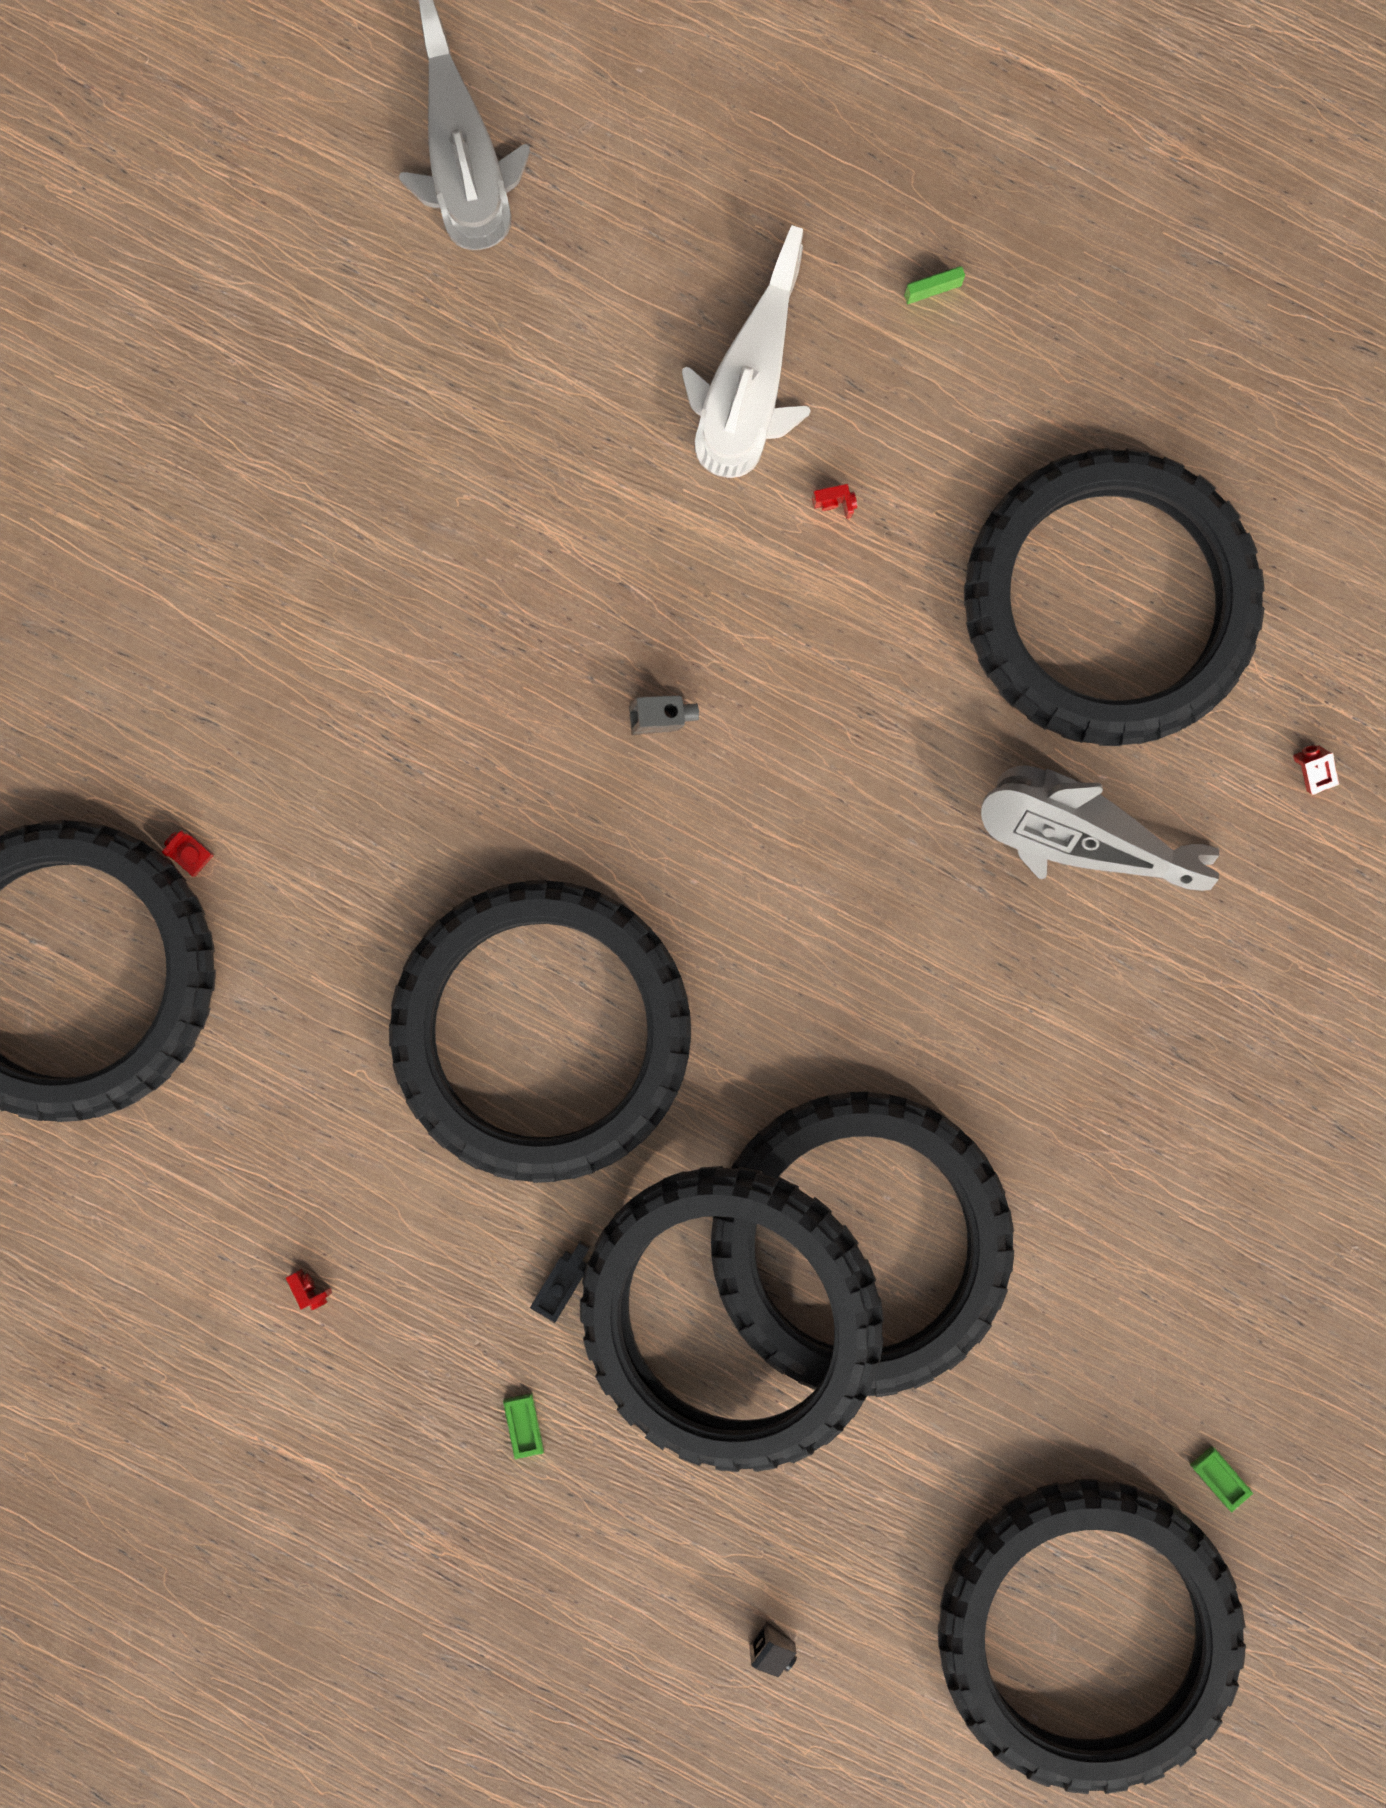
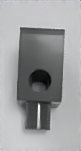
M682 696L636 698L629 706L632 735L678 731L685 725V722L699 720L698 704H683ZM664 711L669 712L671 718L667 717Z

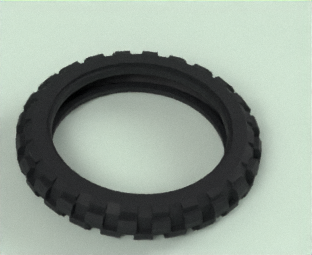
M1101 448L1087 450L1085 453L1076 455L1069 454L1051 461L1050 464L1033 471L1019 481L1012 490L1005 494L981 528L972 548L967 565L966 583L964 584V606L966 608V625L970 642L974 645L978 656L977 660L984 673L997 687L998 693L1012 707L1017 708L1027 716L1029 721L1044 730L1048 729L1061 735L1063 738L1076 742L1098 744L1099 746H1122L1159 740L1190 726L1212 711L1216 705L1227 697L1239 682V678L1245 668L1249 665L1257 647L1256 641L1259 631L1262 629L1265 610L1262 606L1265 586L1263 570L1259 569L1256 557L1258 551L1251 534L1246 532L1239 520L1241 516L1230 501L1226 502L1215 491L1217 487L1200 474L1196 476L1184 468L1185 465L1167 457L1162 459L1149 455L1148 451L1126 448V450ZM1103 496L1123 497L1154 506L1180 523L1199 545L1206 558L1215 590V615L1210 637L1192 668L1178 682L1163 691L1130 700H1106L1078 693L1047 674L1032 658L1019 636L1012 614L1010 596L1013 568L1021 546L1029 533L1043 519L1060 508L1080 500Z
M54 820L23 825L5 831L0 836V891L16 879L42 868L59 865H81L100 870L125 884L146 905L159 928L166 956V982L163 998L151 1026L142 1039L128 1053L111 1065L83 1076L54 1077L27 1070L13 1063L0 1053L1 1111H7L18 1115V1117L37 1121L70 1122L101 1117L140 1101V1099L165 1083L178 1066L184 1063L195 1047V1042L201 1030L204 1029L211 1010L209 1006L212 991H215L216 978L213 957L215 949L212 933L209 931L204 916L206 914L197 895H194L186 883L187 880L176 867L162 857L158 851L125 832L104 825L84 821Z
M530 880L511 884L507 883L487 889L485 892L466 899L453 907L440 920L438 919L423 935L424 937L416 948L412 950L407 959L399 982L395 987L391 1004L389 1046H391L392 1066L397 1083L402 1089L407 1105L415 1118L428 1131V1134L442 1148L447 1149L458 1157L459 1160L473 1168L483 1170L496 1177L513 1181L544 1183L575 1179L610 1166L628 1155L656 1129L669 1111L685 1076L691 1043V1016L683 980L672 956L655 932L637 914L609 896L585 886L568 882ZM536 924L559 925L588 934L607 946L619 957L633 976L641 993L647 1018V1043L643 1063L634 1084L623 1100L612 1111L592 1125L569 1134L553 1137H531L510 1133L491 1125L473 1113L461 1101L449 1084L442 1069L436 1045L435 1026L440 998L449 978L459 963L473 949L492 936L516 927Z
M867 1091L826 1095L791 1108L775 1118L748 1142L731 1168L738 1169L739 1167L759 1170L764 1175L778 1178L799 1157L825 1143L850 1137H876L896 1141L918 1151L938 1167L948 1179L959 1199L966 1222L967 1256L965 1267L952 1299L933 1322L910 1338L882 1347L881 1360L877 1368L876 1377L867 1396L883 1397L895 1395L903 1390L916 1389L934 1381L935 1377L948 1369L952 1370L967 1357L968 1352L977 1343L980 1344L992 1327V1321L998 1310L1002 1308L1008 1292L1007 1286L1010 1274L1013 1272L1015 1250L1013 1249L1014 1228L1011 1210L1008 1207L1005 1191L999 1177L985 1154L960 1127L943 1115L925 1105L891 1094ZM713 1216L711 1231L712 1265L720 1298L728 1316L751 1349H754L767 1364L782 1375L785 1374L796 1380L799 1384L815 1390L823 1381L828 1371L834 1345L819 1341L802 1332L782 1315L770 1299L757 1268L755 1256L757 1224L734 1217Z
M712 1166L701 1167L698 1170L688 1172L682 1171L668 1176L641 1191L614 1215L596 1241L594 1251L586 1265L582 1280L584 1288L583 1297L580 1299V1321L584 1324L585 1336L583 1337L587 1357L589 1361H593L597 1371L595 1377L605 1395H610L617 1404V1412L630 1426L635 1424L646 1434L645 1439L662 1450L667 1448L677 1453L679 1459L698 1466L703 1463L715 1466V1469L719 1471L739 1472L740 1469H753V1471L758 1472L776 1469L781 1464L795 1463L812 1455L815 1450L829 1444L837 1437L851 1419L855 1417L870 1391L881 1360L884 1339L882 1337V1323L884 1318L881 1298L878 1296L875 1285L876 1278L870 1263L862 1255L857 1246L859 1243L846 1225H842L831 1214V1209L816 1197L812 1198L799 1190V1186L781 1177H770L762 1174V1171L744 1167L734 1169ZM724 1216L744 1219L774 1231L797 1248L818 1274L828 1295L835 1329L833 1354L828 1371L823 1381L805 1400L783 1413L766 1418L751 1420L728 1419L711 1415L688 1405L670 1392L656 1378L642 1357L634 1338L629 1313V1295L633 1274L641 1256L653 1239L665 1230L679 1223L701 1217Z
M1077 1479L1074 1482L1064 1484L1056 1482L1039 1487L1037 1491L1024 1497L1018 1496L1002 1506L1003 1509L991 1519L987 1518L973 1533V1538L968 1545L961 1549L952 1566V1573L948 1583L945 1584L940 1603L938 1647L941 1666L948 1690L966 1726L980 1744H983L996 1759L1011 1770L1015 1769L1026 1775L1027 1779L1046 1787L1053 1785L1064 1788L1065 1792L1089 1794V1791H1104L1105 1794L1128 1791L1129 1786L1139 1783L1148 1785L1165 1777L1164 1773L1176 1765L1182 1767L1197 1754L1196 1749L1206 1739L1211 1740L1223 1723L1221 1718L1228 1706L1231 1707L1239 1688L1237 1681L1240 1669L1244 1668L1246 1644L1244 1643L1243 1629L1246 1626L1243 1607L1238 1598L1235 1581L1218 1549L1187 1515L1183 1514L1169 1502L1153 1493L1150 1494L1137 1489L1135 1486L1115 1481L1109 1483L1101 1482L1097 1479ZM1085 1530H1103L1125 1534L1141 1540L1164 1555L1175 1566L1183 1579L1190 1595L1195 1617V1643L1191 1663L1182 1684L1172 1699L1160 1712L1142 1725L1125 1733L1100 1739L1068 1738L1043 1730L1027 1721L1007 1703L998 1691L991 1678L985 1650V1632L989 1609L995 1593L1008 1572L1022 1557L1042 1543L1061 1535Z

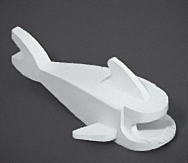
M793 225L778 257L768 288L725 354L711 385L691 368L685 367L682 369L689 404L701 416L695 438L696 456L704 468L717 476L733 478L749 473L759 462L766 439L779 438L786 435L808 417L811 412L808 406L775 408L781 374L789 297L799 273L803 245L801 244L803 229Z

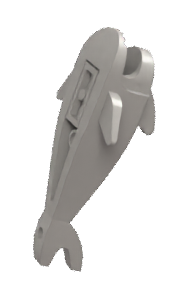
M419 0L423 38L429 60L428 143L432 176L402 172L399 175V179L424 205L441 209L447 234L456 245L469 250L487 249L501 242L510 230L512 217L506 193L519 184L530 154V146L523 144L498 161L487 128L451 58L447 35L434 1Z
M1016 766L1001 774L997 781V787L992 792H989L983 800L981 817L986 830L996 840L1018 849L1021 860L1039 879H1044L1047 876L1048 860L1087 869L1163 878L1174 885L1190 890H1211L1219 879V873L1206 866L1212 865L1219 857V848L1204 844H1190L1172 850L1129 814L1102 796L1103 787L1100 783H1080L1073 778L1049 769L1042 770L1032 766Z

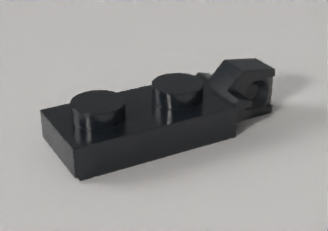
M580 1240L572 1254L565 1251L563 1256L557 1261L530 1309L553 1323L557 1321L584 1276L587 1263L583 1259L589 1251V1245Z

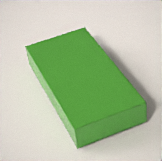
M959 266L908 283L904 294L907 305L961 287L965 278L963 268Z
M533 1393L505 1398L503 1404L514 1459L543 1454L544 1446Z
M1213 1446L1208 1448L1190 1464L1231 1513L1253 1494L1250 1488Z

